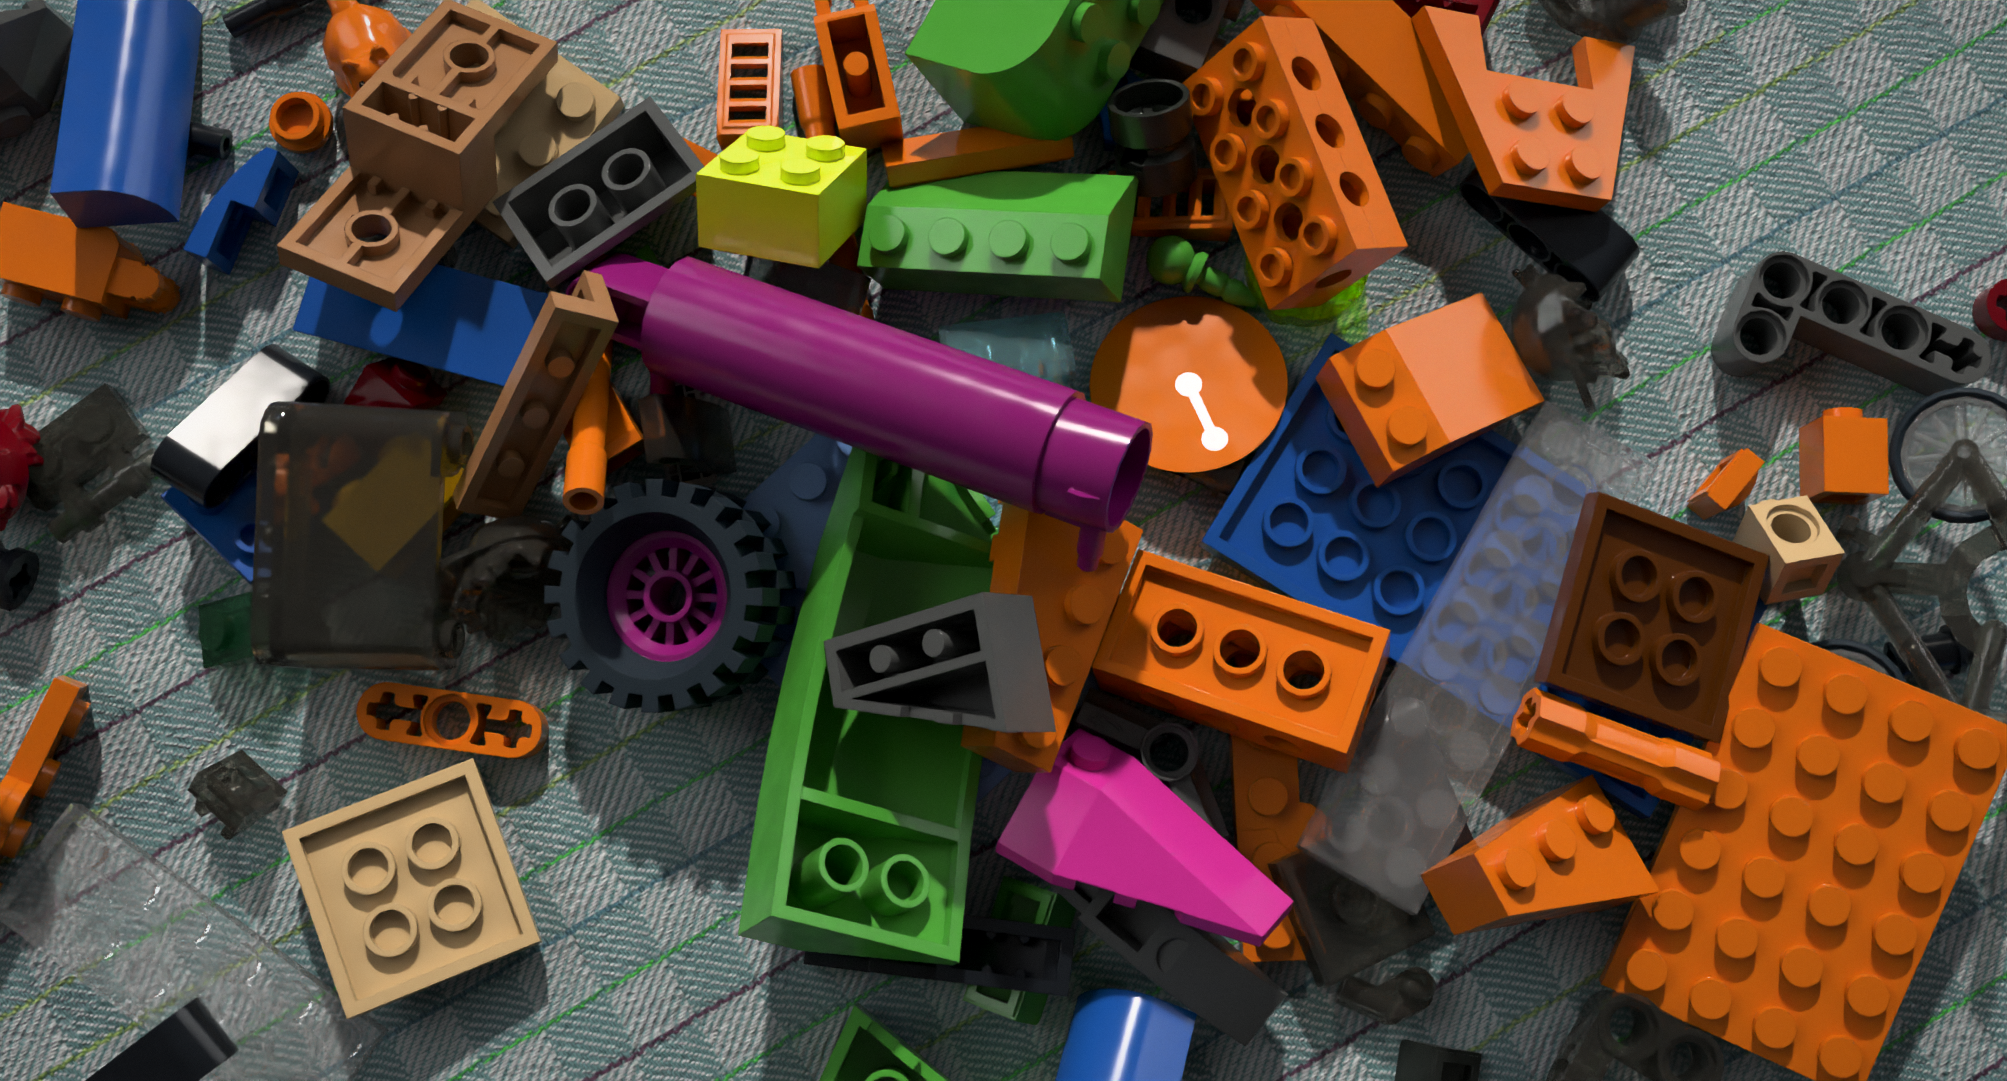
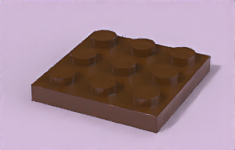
M1600 491L1587 493L1533 682L1702 742L1720 743L1729 710L1728 696L1740 669L1769 555Z

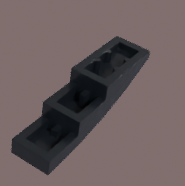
M964 915L960 960L955 965L805 951L803 964L1068 997L1076 929Z

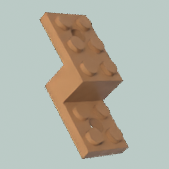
M444 0L342 107L350 166L277 244L280 264L397 312L497 193L494 135L558 62L557 42L452 0ZM475 63L482 65L476 68H467ZM379 233L387 236L384 240L378 242H364L358 239L373 237Z

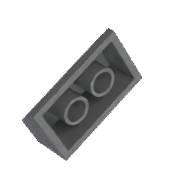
M649 96L492 203L552 289L696 192V173L704 165L651 96Z

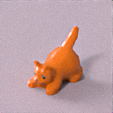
M326 0L332 17L327 24L322 46L329 68L334 73L337 86L352 98L412 33L403 27L388 10L360 4L356 0Z

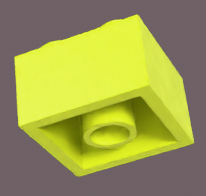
M756 126L748 129L747 132L696 173L698 247L819 269L864 223L867 208V149L845 145L844 140L835 136L821 135L806 139L785 135L783 129L775 126Z

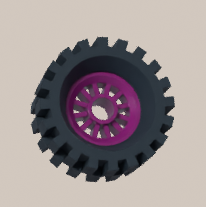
M646 479V485L627 482L613 487L616 499L605 497L603 508L597 513L590 514L593 519L591 522L571 520L562 532L564 537L574 543L570 552L553 550L548 568L562 571L560 586L545 585L544 604H560L561 618L546 622L551 639H569L572 646L561 653L559 657L568 670L589 669L590 672L580 684L592 694L612 693L608 703L623 709L642 707L641 712L643 713L712 707V703L727 702L742 695L743 692L739 685L757 684L769 672L760 663L761 659L780 657L787 643L786 640L773 635L776 625L793 624L796 607L780 605L781 590L796 589L794 572L779 571L776 568L775 560L789 555L782 539L764 537L762 533L772 524L761 512L744 510L743 507L747 501L732 493L716 491V488L665 479ZM652 565L654 571H652L648 567ZM708 565V567L710 568V570L707 571V572H705V573H703L704 570H705V568H706V566ZM679 580L685 588L686 601L683 608L677 613L670 603V591L672 586ZM641 581L646 584L644 591H639ZM717 585V594H711L710 586ZM639 599H643L645 607L641 609ZM711 602H717L715 612L709 609ZM652 620L651 624L648 627L646 622ZM701 622L707 625V628L705 630Z

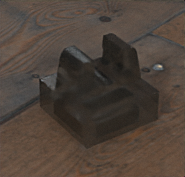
M242 749L197 772L187 789L197 799L195 811L198 815L203 817L212 812L226 825L220 834L226 840H230L248 830L260 818L276 810L288 793L284 787Z

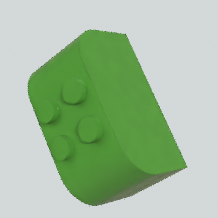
M935 0L906 50L905 55L963 122L1030 139L1058 141L1079 132L1101 112L1120 78L1127 72L1130 60L1148 28L1157 19L1164 0Z

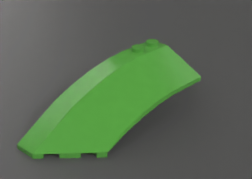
M852 447L818 546L782 680L757 803L738 936L800 951L944 965L959 963L971 835L983 757L961 746L964 725L938 723L933 720L835 708L831 693L824 641L977 593L989 592L994 562L989 561L992 537L999 532L990 520L996 513L983 494Z

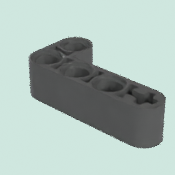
M1785 251L1768 255L1740 277L1735 284L1711 346L1713 360L1720 370L1730 376L1746 377L1782 356L1791 338L1925 396L1952 388H1964L1978 381L1989 370L1992 359L1989 345L1975 331L1797 254ZM1763 276L1770 277L1778 283L1782 292L1781 299L1768 293L1764 287ZM1823 302H1828L1838 311L1839 324L1832 322L1826 317L1822 308ZM1882 327H1886L1893 332L1898 343L1897 349L1892 348L1885 342L1881 332ZM1740 331L1748 332L1755 337L1760 349L1759 355L1752 354L1744 348L1740 340Z

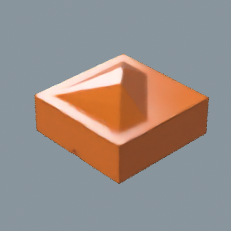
M1748 448L1740 449L1719 462L1689 498L1687 507L1700 518L1706 520L1720 512L1738 506L1750 495L1757 480L1758 470L1765 462Z

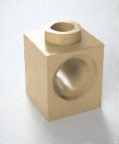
M1807 495L1782 500L1768 499L1754 505H1749L1732 541L1769 555L1759 593L1765 605L1824 594L1845 553Z

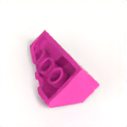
M1080 728L1061 744L1051 772L1035 774L1001 834L995 851L1053 885L1074 891L1076 881L1115 892L1113 903L1135 909L1137 900L1165 907L1174 910L1176 918L1182 924L1258 947L1263 944L1288 915L1294 902L1136 758L1108 744L1104 739L1093 736Z

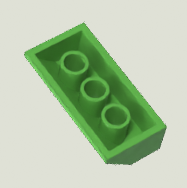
M991 171L896 188L889 187L887 182L867 205L857 267L884 289L1121 302L1139 180L1135 175Z

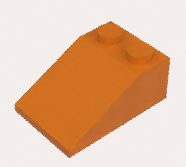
M1482 292L1389 327L1329 357L1315 378L1377 488L1537 407L1545 401Z

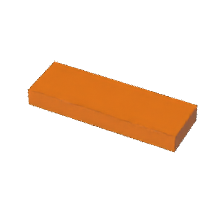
M984 126L880 143L889 187L892 188L1069 160L1071 157H1074L1072 135L1058 141L1038 140Z

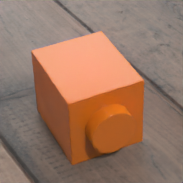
M1837 407L1823 410L1822 417L1799 428L1800 496L1807 495L1812 503L1864 505L1888 495V418L1863 417V410L1860 408Z

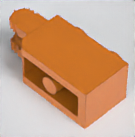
M814 0L817 16H814L813 19L840 138L844 140L845 145L866 148L867 150L881 147L880 143L904 139L900 111L875 5L869 4L868 0H850L854 3L855 8L831 13V0Z
M3 202L0 209V285L3 286L0 293L1 296L33 307H40L43 298L62 303L61 311L92 322H100L102 313L127 319L131 307L148 312L154 311L157 314L160 312L166 314L168 311L173 312V308L181 301L180 287L176 285V282L162 275L155 267L153 268L149 264L146 266V261L139 248L133 243L125 241L113 229L107 227L77 228L70 218Z

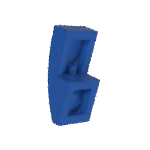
M268 147L264 148L240 167L218 190L195 224L183 250L207 268L230 275L253 219L274 227L277 226L299 171L279 151Z

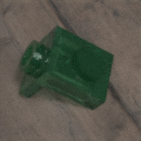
M246 592L198 605L200 622L198 635L202 647L203 669H225L266 658H298L306 654L302 598L299 594Z

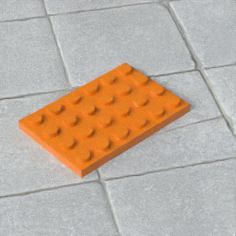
M1756 623L1744 650L1740 669L1728 696L1729 710L1720 743L1707 741L1701 747V750L1712 753L1713 759L1720 762L1719 784L1713 790L1709 803L1697 811L1676 804L1648 867V871L1660 892L1633 901L1599 981L1601 985L1814 1081H1867L2007 769V724L1762 623Z

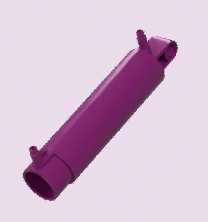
M614 253L588 270L602 274L619 323L611 339L641 350L643 363L650 372L652 409L659 414L671 411L672 398L675 396V382L1032 513L1043 514L1045 512V515L1080 527L1076 549L1078 553L1077 566L1084 572H1093L1098 568L1099 559L1104 551L1106 534L1113 533L1121 526L1139 492L1151 453L1153 438L1151 423L1088 402L1083 392L689 256L676 261L668 269L628 254ZM581 276L571 282L566 289L565 295H572Z

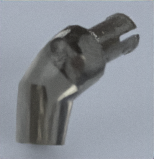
M1538 0L1561 28L1581 37L1586 36L1622 44L1636 42L1643 27L1668 17L1682 14L1685 12L1688 0Z

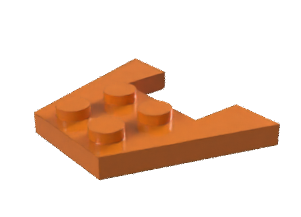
M1424 5L1411 18L1489 195L1592 212L1599 211L1612 200L1635 46L1584 36L1572 47L1578 87L1487 70L1478 15Z

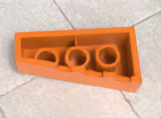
M998 500V504L1003 506L999 533L992 537L989 561L994 562L989 592L1033 597L1056 732L1006 733L988 730V728L964 725L961 746L1014 772L1050 773L1143 530L1124 520L1121 526L1113 533L1106 534L1104 551L1099 559L1098 568L1093 572H1084L1077 566L1078 553L1076 549L1080 527L1045 515V512L1043 514L1032 513Z

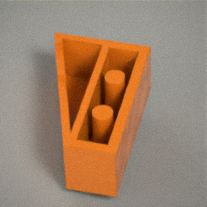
M1593 774L1538 796L1420 874L1454 935L1514 926L1541 919H1557L1571 914L1605 911L1660 892Z

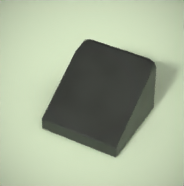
M1404 1039L1399 1047L1394 1081H1478L1482 1054Z

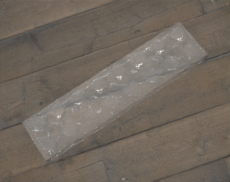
M1547 400L1538 408L1367 716L1348 772H1336L1295 847L1410 915H1417L1429 893L1420 874L1449 856L1512 739L1510 737L1512 719L1521 704L1523 696L1533 688L1539 689L1541 685L1533 681L1585 495L1600 491L1638 506L1660 464Z

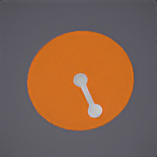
M1182 296L1163 299L1145 305L1117 323L1107 334L1096 352L1090 372L1089 388L1091 403L1151 423L1153 438L1148 466L1171 472L1194 473L1230 465L1250 454L1264 442L1282 415L1287 397L1288 377L1284 357L1278 344L1257 319L1244 310L1224 301L1199 296Z

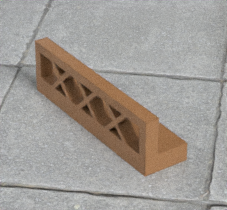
M583 270L571 296L553 291L549 292L454 489L453 498L457 511L513 521L519 520L619 323L602 274Z

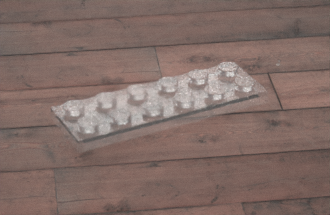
M69 804L0 895V921L148 1032L190 1001L199 997L239 1049L238 1052L207 1074L214 1081H353L389 1031L368 1014L354 1019H347L338 992L82 804Z

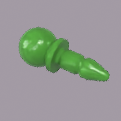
M1176 235L1162 236L1149 247L1146 255V266L1150 275L1159 283L1165 285L1181 283L1183 291L1190 293L1193 286L1197 284L1200 289L1216 297L1221 296L1224 301L1230 304L1254 307L1258 304L1257 296L1242 281L1236 278L1230 279L1228 274L1212 266L1206 267L1205 262L1209 254L1205 252L1195 254L1190 243L1184 238Z

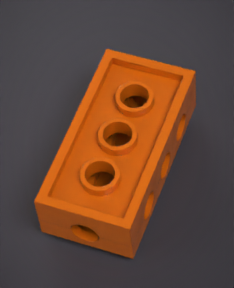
M1260 16L1182 83L1190 92L1192 120L1268 310L1321 306L1408 247L1313 19Z
M1138 549L1092 664V669L1099 687L1103 691L1347 774L1390 654L1391 630ZM1178 634L1194 636L1192 641L1184 646L1173 647L1166 644L1170 638ZM1239 654H1249L1257 658L1254 663L1243 668H1236L1227 664L1232 657ZM1302 674L1313 675L1320 680L1316 686L1309 689H1298L1289 684L1294 677Z

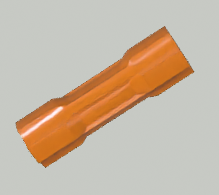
M1537 688L1531 689L1523 696L1521 704L1512 719L1510 737L1516 739L1517 746L1560 762L1571 761L1639 786L1652 796L1693 811H1697L1709 803L1713 790L1719 784L1720 762L1713 759L1712 753L1669 737H1655L1588 712L1580 704Z

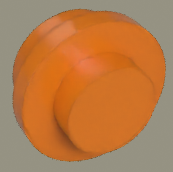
M287 93L276 100L271 108L269 118L270 132L276 142L290 152L305 154L316 151L328 141L332 134L334 121L331 110L321 98L312 93Z

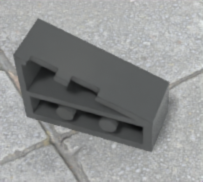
M981 592L824 641L831 693L835 708L933 720L938 723L988 728V730L1006 733L1056 732L1032 596Z

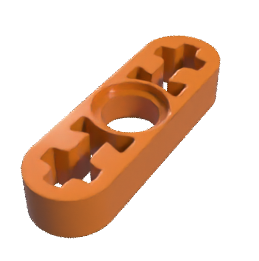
M381 682L369 687L360 697L356 710L357 720L361 729L375 739L510 759H527L534 756L543 748L549 734L548 721L544 713L533 704L514 699L393 682ZM395 694L394 701L396 705L408 709L422 710L420 723L395 719L391 721L389 730H385L386 720L376 717V709L378 704H389L391 696ZM428 697V700L423 707L422 698ZM459 702L467 708L470 715V724L467 731L461 737L448 740L440 734L437 728V716L444 706ZM492 706L486 718L484 707ZM517 712H522L521 718L523 723L532 726L530 738H519L516 748H511V737L484 731L486 719L508 723L514 722ZM420 726L422 735L416 736L415 733ZM484 733L486 744L478 745V741Z

